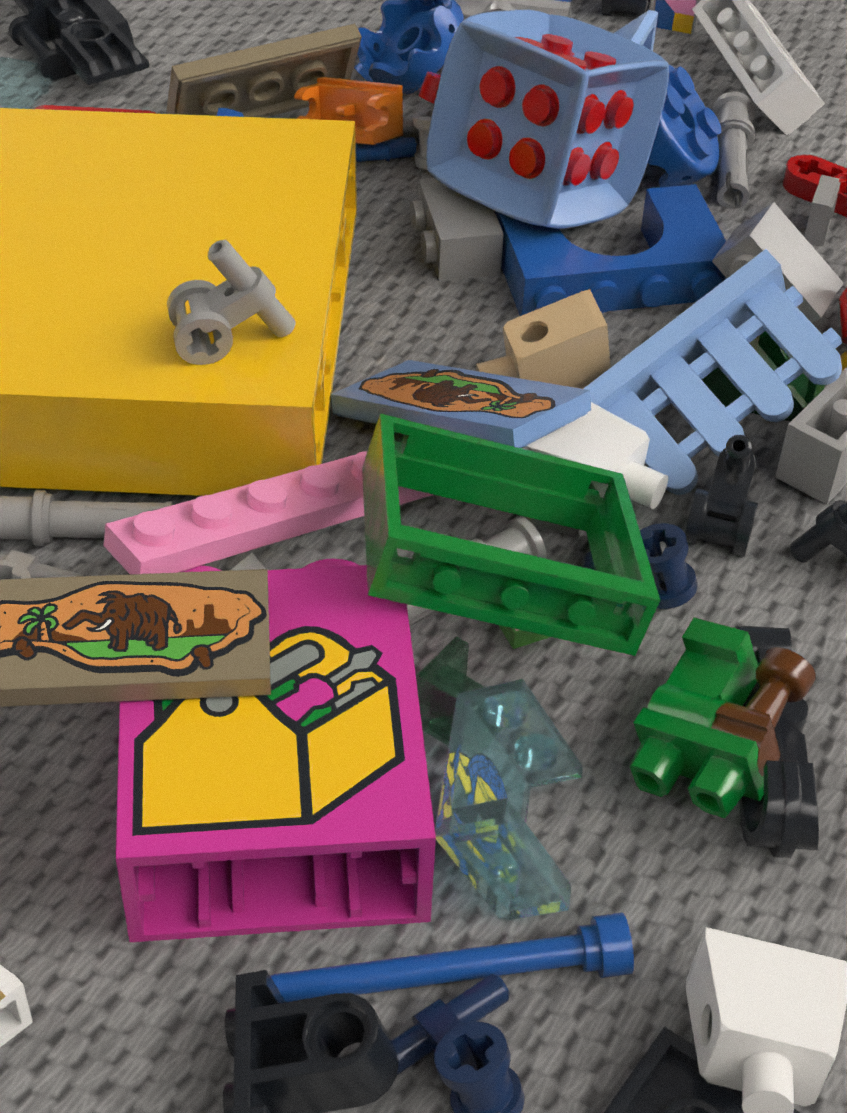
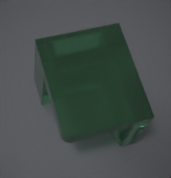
M456 636L417 674L416 681L422 730L463 756L474 755L507 720L510 712V702L467 676L469 643Z

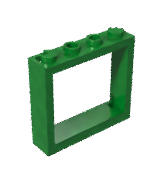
M380 413L362 467L369 596L636 656L658 607L660 597L622 473ZM394 432L404 434L402 442L394 441ZM591 481L608 484L603 498L600 497L599 491L589 489ZM398 486L586 531L595 570L401 525ZM397 548L414 552L412 558L398 556Z

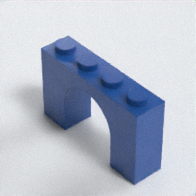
M696 184L646 189L641 231L649 245V249L632 255L610 256L589 252L571 243L564 237L560 229L525 223L495 211L503 231L501 268L520 316L589 289L601 313L693 303L700 300L727 279L712 262L726 242V239Z

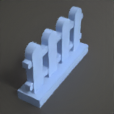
M765 249L583 389L590 390L592 403L647 433L650 441L645 460L646 466L668 476L666 490L673 494L683 495L690 492L696 486L698 474L691 458L707 446L719 457L721 451L726 448L729 438L734 435L745 436L742 426L738 423L743 418L756 410L765 420L779 422L786 419L792 413L794 401L787 385L804 373L811 382L817 385H829L835 382L842 372L841 357L835 348L841 345L842 341L841 337L832 327L821 334L797 308L803 302L802 295L794 286L786 290L781 264ZM764 331L790 358L775 371L749 344ZM717 367L742 394V396L726 408L702 381L704 377ZM670 403L673 404L695 430L679 444L675 442L654 417V415Z

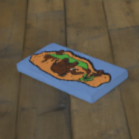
M407 360L331 394L333 414L340 417L377 424L381 413L518 448L531 444L591 411L590 390Z

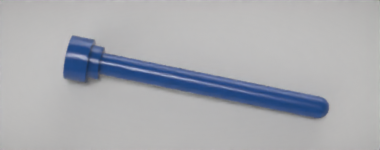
M621 912L592 916L590 924L578 926L577 934L286 972L270 976L284 1000L290 1002L336 993L362 995L486 978L490 974L503 976L582 965L584 972L598 971L600 978L615 977L633 973L634 954L629 925L625 914Z

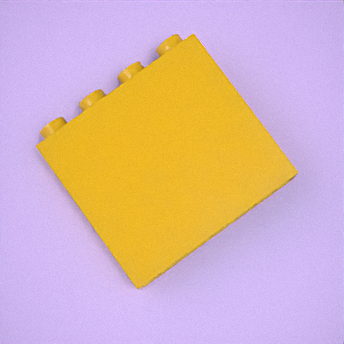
M0 108V487L204 496L322 464L357 216L355 121ZM219 240H227L250 267L256 266L260 268L276 288L275 297L295 319L296 324L294 330L289 335L277 337L257 314H254L231 329L233 344L225 357L211 364H192L182 359L176 351L174 342L175 326L169 318L167 300L177 286L187 281L204 280L215 286L226 281L227 279L213 265L207 255L213 243ZM188 300L185 302L187 314L191 313ZM213 331L208 332L210 342L211 344H213L214 335Z

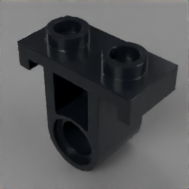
M267 970L236 975L235 1008L227 1009L225 1014L226 1041L229 1051L234 1057V1082H228L224 1086V1113H325L364 1106L377 1101L389 1091L397 1077L399 1060L396 1049L375 1009L366 999L353 993H336L286 1002ZM360 1043L359 1047L351 1054L338 1057L340 1052L349 1045Z

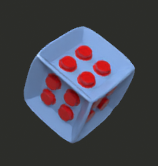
M534 10L494 11L472 15L460 23L446 54L427 139V170L435 179L457 193L525 223L565 229L614 217L629 205L643 178L666 99L669 64L657 53L638 43L594 25L565 16L551 15Z

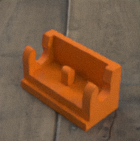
M320 77L317 78L316 84L301 87L294 95L296 100L309 101L307 115L299 116L296 119L355 121L356 143L374 145L403 135L402 85Z

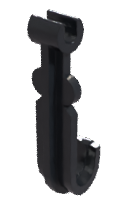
M735 625L736 629L749 632L758 665L766 651L770 648L780 647L792 651L789 628ZM758 682L755 684L754 688L752 689L751 693L749 694L748 698L743 704L744 707H746V705L749 703V701L752 699L755 693L759 690L760 686ZM804 699L794 703L787 702L774 729L778 741L780 759L779 761L767 760L763 767L764 795L761 800L757 801L742 796L739 800L744 841L747 846L769 847L772 857L791 858L795 849L818 850L819 824L813 763H808L805 735L798 730L803 727L808 716L809 708Z

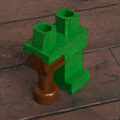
M693 617L682 636L685 646L683 655L667 682L659 686L653 693L648 708L643 707L633 722L641 744L629 768L636 786L641 791L659 797L669 794L680 775L693 779L688 787L692 803L703 812L725 819L742 796L757 801L761 800L764 795L763 767L767 760L779 761L780 751L774 729L786 703L801 701L816 680V673L812 665L801 655L780 647L767 650L758 665L749 632ZM758 682L760 686L759 690L755 693V695L752 697V699L749 701L746 707H744L743 704L745 703L755 684Z

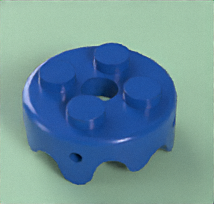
M387 0L381 5L383 18L380 29L374 33L367 28H358L362 38L357 53L359 63L354 68L368 82L402 85L403 94H412L417 91L423 84L427 71L437 73L444 66L452 38L458 26L464 20L461 7L455 0Z
M670 64L666 99L647 163L666 170L659 179L660 187L689 185L707 177L717 168L720 156L717 136L721 134V125L717 116L710 108L705 107L694 88L693 81L688 72L683 67L674 68Z

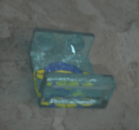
M523 679L457 694L435 827L437 842L498 918L503 920L569 910L572 885L526 822L530 789L532 787L582 778L583 771L582 764Z

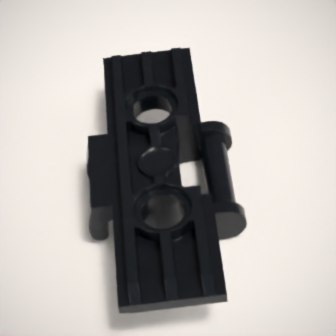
M14 0L26 15L17 17L10 23L8 29L9 36L17 45L24 46L37 61L39 72L47 80H57L78 74L87 85L149 68V61L134 45L128 21L109 0ZM51 40L55 43V49L51 50L44 41Z

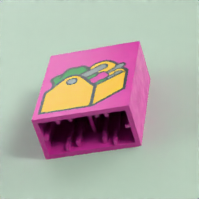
M330 558L312 562L298 569L267 570L271 695L120 702L116 864L129 942L431 922L436 835L407 604L368 595L367 565H358L352 561ZM200 565L198 567H194L181 572H204L222 570L210 566Z

